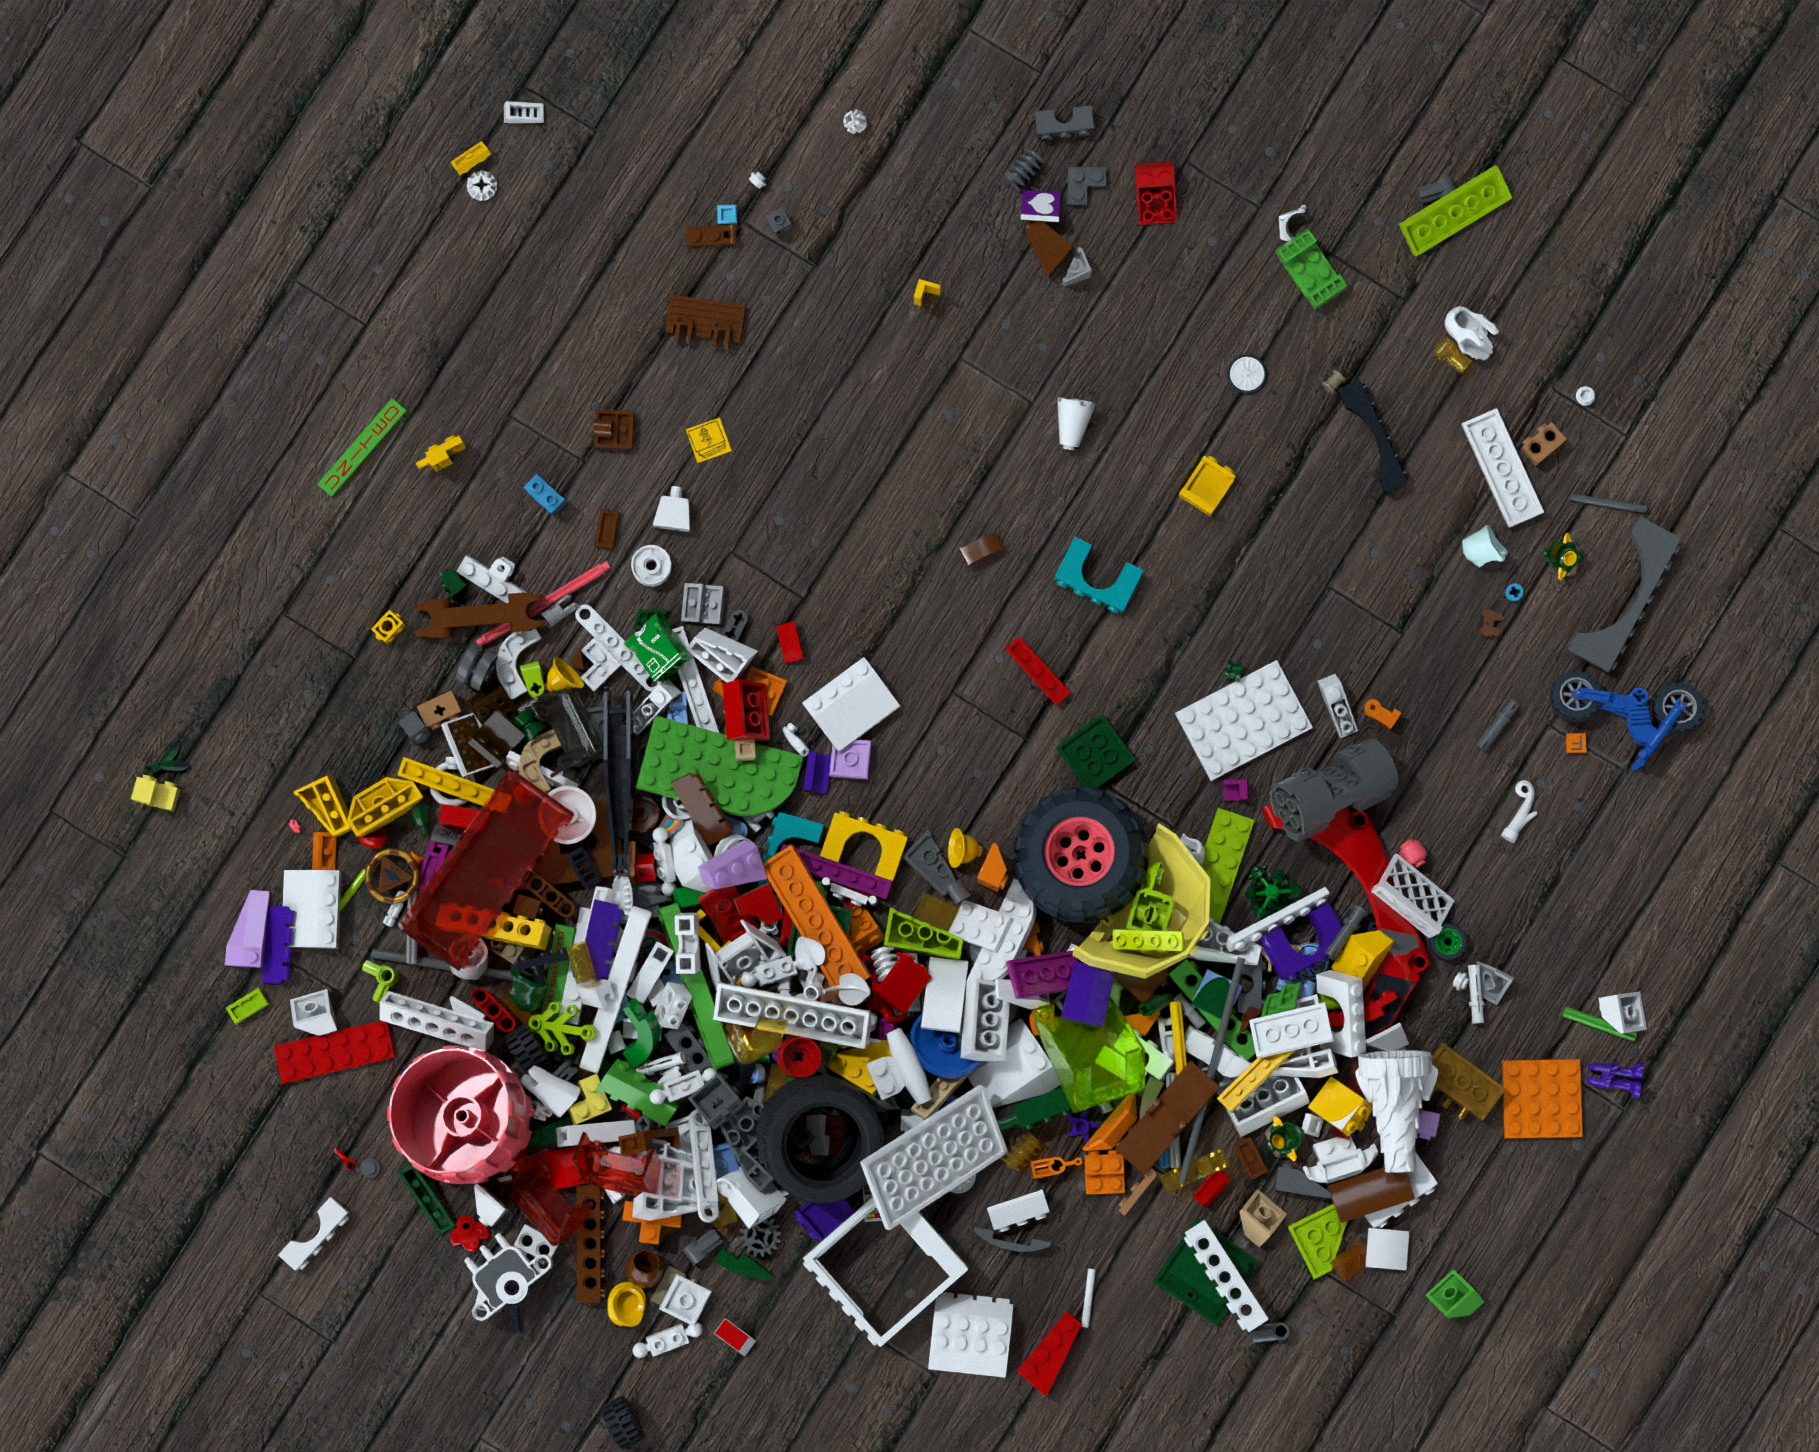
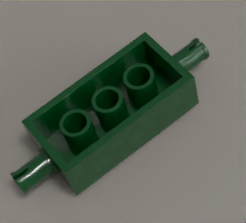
M1084 1078L1012 1106L1014 1110L1013 1115L997 1120L1001 1132L1017 1125L1020 1128L1024 1127L1025 1130L1036 1127V1122L1041 1120L1043 1123L1055 1120L1054 1115L1061 1113V1116L1073 1113L1072 1109L1079 1106L1081 1110L1091 1106L1090 1102L1093 1101L1095 1095L1110 1089L1106 1079L1089 1085Z

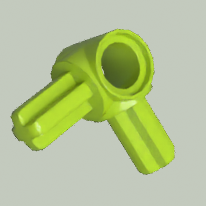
M366 960L363 964L362 970L376 976V980L379 982L373 1000L380 1003L389 988H393L399 981V972L383 964L380 966L369 960ZM391 971L392 978L387 981L385 976L387 972Z

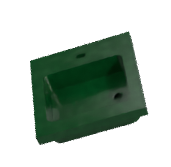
M1196 1218L1189 1229L1200 1223L1201 1220ZM1209 1227L1244 1282L1247 1283L1260 1264V1261ZM1185 1234L1152 1282L1217 1326L1229 1309L1226 1305L1229 1301L1226 1296L1221 1297L1216 1289L1218 1286L1215 1279L1212 1281L1209 1279L1205 1272L1207 1270L1206 1265L1198 1262L1194 1255L1197 1251L1193 1246L1189 1248L1184 1240ZM1201 1238L1198 1241V1247L1202 1250L1208 1248L1209 1241L1206 1238ZM1217 1255L1209 1257V1264L1211 1266L1219 1264L1220 1259ZM1227 1271L1221 1272L1219 1275L1220 1281L1223 1283L1228 1282L1230 1274ZM1231 1289V1298L1236 1299L1241 1292L1240 1289ZM1188 1292L1192 1293V1294L1194 1295V1297H1193V1298L1189 1297V1296L1187 1295V1293H1188Z

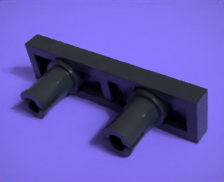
M584 944L577 945V949L572 950L569 947L560 948L557 953H550V951L540 952L539 956L531 957V954L520 956V960L516 961L517 970L532 969L535 984L542 985L546 984L543 966L568 960L571 964L573 978L583 977L577 975Z

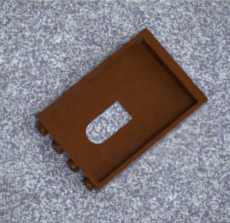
M606 799L593 801L596 808V822L591 832L597 837V845L592 850H587L586 852L602 879L613 878L616 876H613L612 852ZM539 809L501 815V820L538 844V847L528 861L505 847L506 851L515 854L552 886L581 882L566 856L569 853L561 854L559 843L550 839L542 830L539 822ZM569 812L568 818L572 819L574 817L573 812ZM617 839L618 854H623L624 840ZM583 853L573 859L574 862L584 857ZM506 855L507 865H510L513 861L512 856ZM587 860L577 865L578 869L588 864ZM525 867L520 868L517 873L520 878L525 877L527 869ZM591 867L581 872L582 876L592 871ZM509 873L512 892L529 890ZM593 874V875H591L590 877H588V878H586V879H584V880H585V881H590V880H592L593 878H595L596 876H595V874ZM535 880L532 883L533 889L541 888L542 881Z

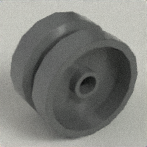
M473 642L463 657L456 674V680L463 684L471 680V687L481 692L493 673L498 654L491 650L483 654V647Z

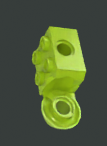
M1162 862L1148 865L1143 881L1145 882L1144 888L1136 892L1126 926L1127 929L1169 930L1176 902L1170 896L1155 891L1156 887L1161 886L1165 874V869H1162Z

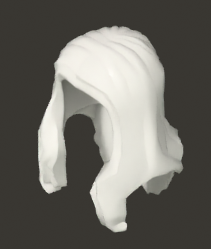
M1459 306L1453 308L1445 319L1446 331L1457 341L1462 353L1482 360H1486L1493 353L1492 342L1487 337V330L1494 335L1498 334L1499 330L1484 315L1473 313L1467 308Z

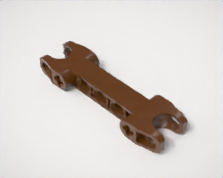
M522 592L508 594L509 603L451 608L450 599H434L414 604V610L427 611L432 618L429 627L415 630V636L447 638L453 637L452 627L510 623L511 632L531 631L548 626L547 620L532 619L529 614V608L534 602L544 601L546 598L544 594Z

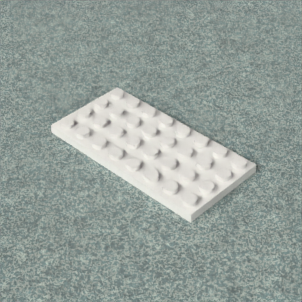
M978 1085L860 1163L884 1227L891 1230L1008 1153L985 1088L982 1085Z

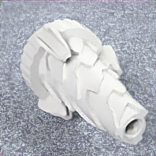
M1417 1050L1378 1051L1358 1055L1359 1068L1356 1070V1078L1367 1102H1372L1373 1116H1376L1377 1131L1380 1134L1381 1153H1384L1385 1172L1415 1171V1138H1417V1128L1420 1126V1108H1422V1100H1430L1438 1075V1069L1432 1064V1055L1430 1052Z

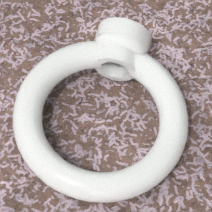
M446 757V762L436 767V769L441 771L447 769L459 770L454 757ZM473 774L466 776L467 780L475 782ZM430 787L432 796L440 804L460 806L468 801L462 798L447 799L437 789Z

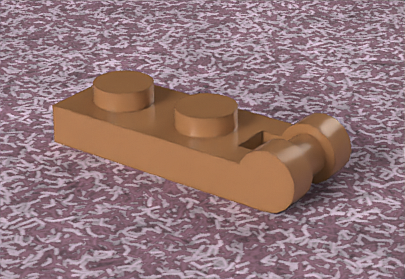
M1151 1168L1144 1175V1179L1140 1183L1136 1181L1130 1189L1133 1193L1129 1198L1124 1197L1118 1204L1120 1207L1118 1211L1124 1216L1153 1181L1156 1176L1154 1169Z

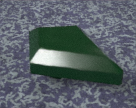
M638 610L633 628L641 630L646 621L656 612L660 611L665 616L668 610Z

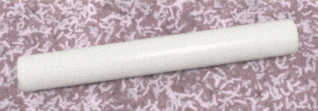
M1088 1268L1081 1327L1089 1328L1096 1269Z

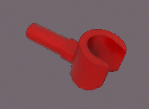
M338 1148L334 1150V1152L345 1162V1168L348 1171H352L347 1166L348 1162H354V1164L357 1166V1163L354 1159H349Z

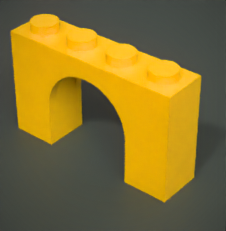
M840 811L839 814L834 813L820 857L839 863L847 840L857 833H869L878 839L882 847V854L875 875L894 881L908 840L905 832L894 829V832L886 830L887 826L876 823V826L868 824L869 820L858 817L857 820L850 818L851 814Z

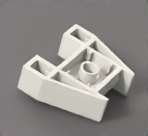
M743 919L740 922L747 932L718 952L714 953L708 943L705 944L712 984L716 990L718 982L738 986L741 984L743 974L747 972L755 974V967L787 956L776 940Z
M1317 994L1298 999L1295 1009L1320 1004L1321 1001ZM1310 1046L1295 1050L1270 1076L1321 1078L1339 1072L1335 1056L1330 1048L1313 1053Z

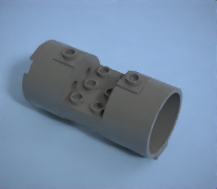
M1369 738L1340 751L1334 756L1332 767H1327L1320 773L1306 767L1292 774V776L1275 783L1274 788L1270 789V802L1275 816H1279L1284 823L1282 828L1286 831L1287 836L1299 842L1328 828L1329 822L1335 817V812L1347 806H1351L1361 812L1391 797V792L1398 785V773L1387 749L1379 741Z

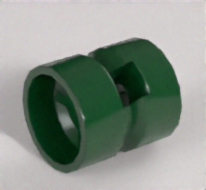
M531 707L522 711L512 720L516 726L525 732L524 738L527 742L547 729V726L541 719H536L537 714Z

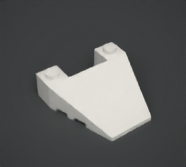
M651 1138L652 1150L637 1153V1162L654 1166L652 1194L642 1192L634 1198L633 1217L652 1221L698 1211L693 1158L686 1155V1152L681 1149L677 1150L670 1146V1143L665 1140Z

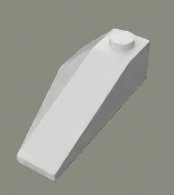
M1209 917L1207 927L1209 932L1204 940L1200 938L1197 943L1199 947L1194 955L1189 954L1187 957L1202 961L1236 963L1237 958L1241 957L1245 958L1244 964L1257 965L1261 946L1250 941L1242 949H1235L1229 952L1226 947L1227 938L1235 933L1230 931V928L1214 922V919Z

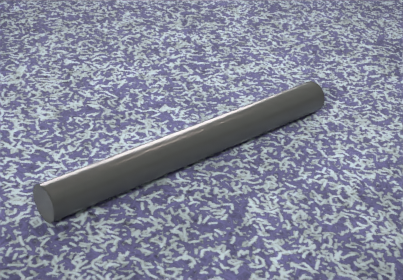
M1573 493L1570 496V501L1641 513H1646L1647 511L1646 505Z

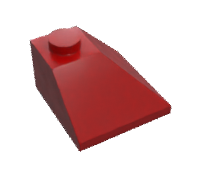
M582 1145L544 1152L551 1191L589 1183Z

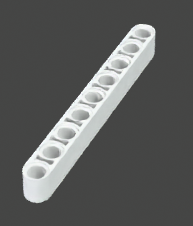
M633 906L608 978L611 982L610 986L614 993V1000H611L607 993L604 997L607 1007L604 1009L598 1008L593 1023L597 1028L598 1034L594 1040H588L579 1068L596 1074L600 1071L651 918V911Z

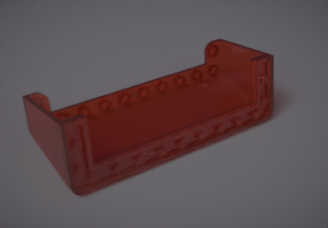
M511 768L398 924L401 931L456 970L465 969L470 962V950L474 951L480 943L478 939L482 934L486 935L490 930L491 921L493 918L497 919L503 911L501 907L505 902L508 904L513 898L514 894L512 892L516 887L519 888L526 879L524 875L527 871L531 872L537 864L535 860L539 855L542 856L548 849L546 845L550 839L554 840L559 834L557 829L563 825L568 826L571 822L573 812Z

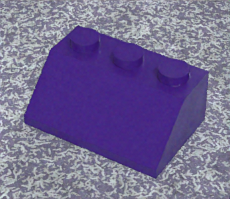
M1074 962L1061 1018L1095 1028L1102 1027L1116 972L1089 966L1081 962Z

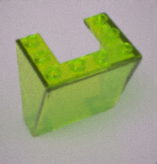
M1111 996L1104 1025L1099 1028L1065 1020L1061 1016L1054 1018L1053 1005L1035 1011V1027L1073 1113L1145 1089V1048ZM1049 1013L1047 1018L1044 1019L1042 1017L1043 1014Z

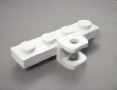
M466 555L456 571L505 603H509L508 594L527 593L508 581L514 572L515 563L506 557L495 560L489 569Z

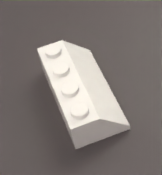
M975 978L966 983L961 1058L974 1061L1006 1060L1010 1002L997 999L994 981Z

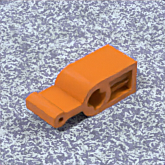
M1052 1157L1031 1161L1033 1179L1060 1174L1068 1165H1081L1082 1159L1076 1158L1073 1161L1065 1162L1060 1157ZM1054 1160H1059L1062 1163V1167L1059 1168L1060 1171L1052 1169L1051 1165L1054 1164ZM1047 1166H1048L1047 1169H1041V1170H1036V1171H1035L1036 1168H1042V1167H1047Z

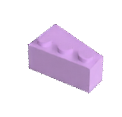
M746 840L698 866L703 883L714 889L767 879L757 846Z

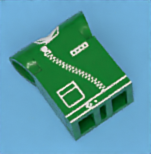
M660 611L656 612L646 621L640 631L634 632L624 641L625 646L636 653V657L654 682H664L693 658L670 629L666 617Z

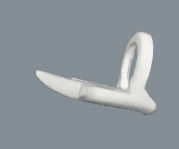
M685 1065L673 1066L665 1071L660 1070L659 1074L663 1077L658 1081V1084L662 1087V1084L681 1077L679 1070L684 1071L686 1075L691 1073V1071Z

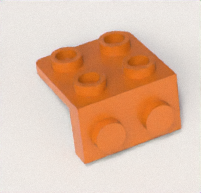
M863 904L861 907L855 906L852 908L854 910L849 932V939L859 956H862L866 951L880 944L885 939V936Z

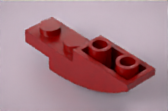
M1389 989L1380 994L1381 999L1377 1001L1371 999L1364 1003V1022L1387 1014L1388 1012L1384 1006L1401 997L1398 991L1391 992ZM1336 1010L1328 1015L1330 1026H1344L1343 1011L1338 1013Z

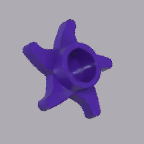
M1086 1108L1080 1117H1073L1071 1114L1067 1115L1073 1125L1072 1131L1067 1134L1068 1137L1081 1134L1085 1142L1089 1141V1130L1100 1126L1098 1123L1088 1120L1087 1113L1089 1109Z

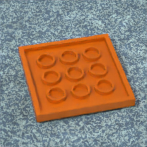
M1580 1059L1502 1061V1086L1506 1088L1503 1093L1504 1138L1583 1137Z

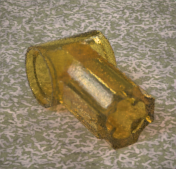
M1444 337L1432 352L1441 361H1446L1458 373L1462 374L1472 361L1457 349V345L1452 340Z

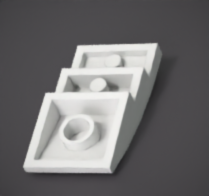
M930 957L928 974L932 978L926 984L921 1029L960 1033L969 961Z

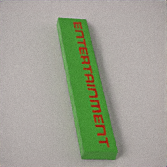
M556 924L551 953H557L558 949L569 947L572 950L576 927ZM570 961L549 964L546 981L549 984V988L544 995L541 1015L549 1009L550 1003L560 1002L562 1004ZM556 1004L554 1005V1010H555V1011L557 1010V1005H556ZM555 1013L547 1021L554 1022L559 1018L560 1013ZM547 1030L552 1040L557 1041L553 1031ZM538 1033L537 1038L542 1039V1037Z

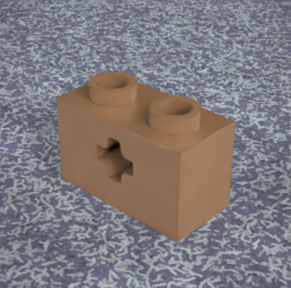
M452 690L417 706L426 728H432V730L440 728L441 724L447 720L451 721L460 718L459 715L463 713ZM439 707L446 709L443 711L444 715L442 716L436 714Z

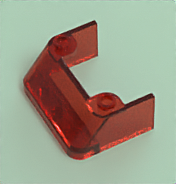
M582 1133L572 1160L585 1183L636 1197L642 1192L657 1193L661 1161L655 1149L651 1148L650 1153L643 1155L642 1159L610 1152L603 1142L598 1140L590 1141L587 1133Z
M545 1148L522 1159L510 1193L516 1204L552 1246H556L566 1240L586 1221L593 1203L589 1201L581 1206L575 1205L572 1208L550 1184L552 1171L544 1163L549 1151Z

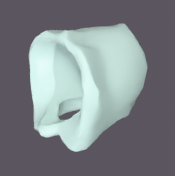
M1485 525L1481 530L1464 538L1462 541L1465 557L1478 567L1490 561H1504L1505 556L1508 554V551L1495 537L1492 528L1488 525Z

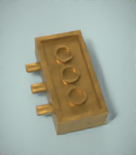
M1441 1043L1432 1055V1064L1438 1069V1075L1430 1097L1438 1089L1447 1095L1441 1103L1444 1108L1447 1109L1452 1101L1462 1106V1109L1457 1114L1459 1119L1463 1120L1468 1112H1470L1479 1120H1484L1506 1088L1444 1043Z

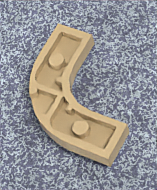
M557 728L531 739L524 747L520 756V777L532 799L550 792V787L541 773L539 764L543 756L565 746V742Z

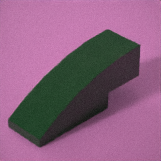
M722 1248L713 1260L722 1267L746 1277L772 1280L775 1277L744 1253L738 1259Z

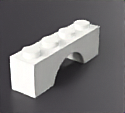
M330 1197L317 1211L321 1221L318 1234L312 1240L305 1243L294 1240L290 1241L278 1254L295 1271L303 1270L310 1262L308 1260L312 1254L317 1255L323 1248L321 1244L325 1240L329 1241L335 1235V1228L338 1225L343 1226L349 1219L347 1215L350 1212L333 1197Z

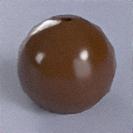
M636 1251L626 1262V1277L634 1286L650 1288L661 1279L663 1275V1262L652 1251Z

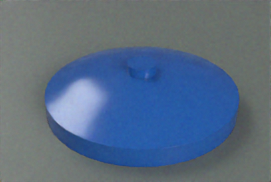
M923 1014L917 1018L911 1029L909 1042L913 1046L923 1069L939 1077L959 1078L972 1073L978 1068L982 1061L961 1058L963 1017L961 1018L960 1033L921 1029Z

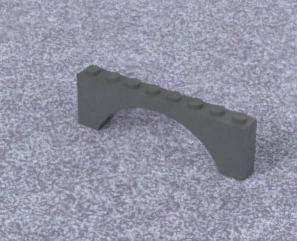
M1641 516L1637 519L1629 534L1637 548L1642 571L1640 589L1635 602L1626 615L1612 626L1596 632L1575 634L1566 650L1570 655L1605 674L1615 669L1618 663L1615 659L1619 653L1622 655L1626 649L1627 644H1625L1627 637L1631 638L1636 630L1634 624L1637 620L1640 621L1645 613L1643 610L1645 604H1650L1654 597V594H1652L1654 587L1658 588L1663 580L1661 574L1664 570L1668 571L1672 564L1670 560L1672 554L1676 555L1681 547V544H1679L1680 537Z

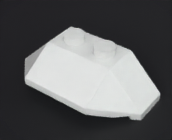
M692 818L684 821L685 824L680 831L677 830L672 834L673 837L669 841L674 870L682 886L707 893L714 888L703 883L698 866L709 861L713 856Z

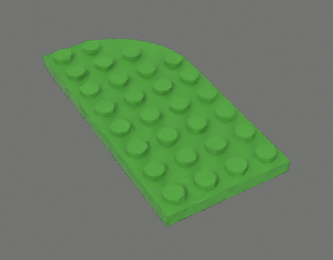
M655 715L636 788L680 800L670 784L671 781L689 773H692V775L700 773L706 783L701 789L709 788L715 798L713 803H718L722 812L740 817H753L774 810L790 796L797 783L803 756L755 743V760L736 761L735 741L727 740V735Z

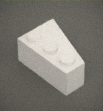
M704 628L697 634L687 647L688 652L726 683L739 679L758 652L707 628Z

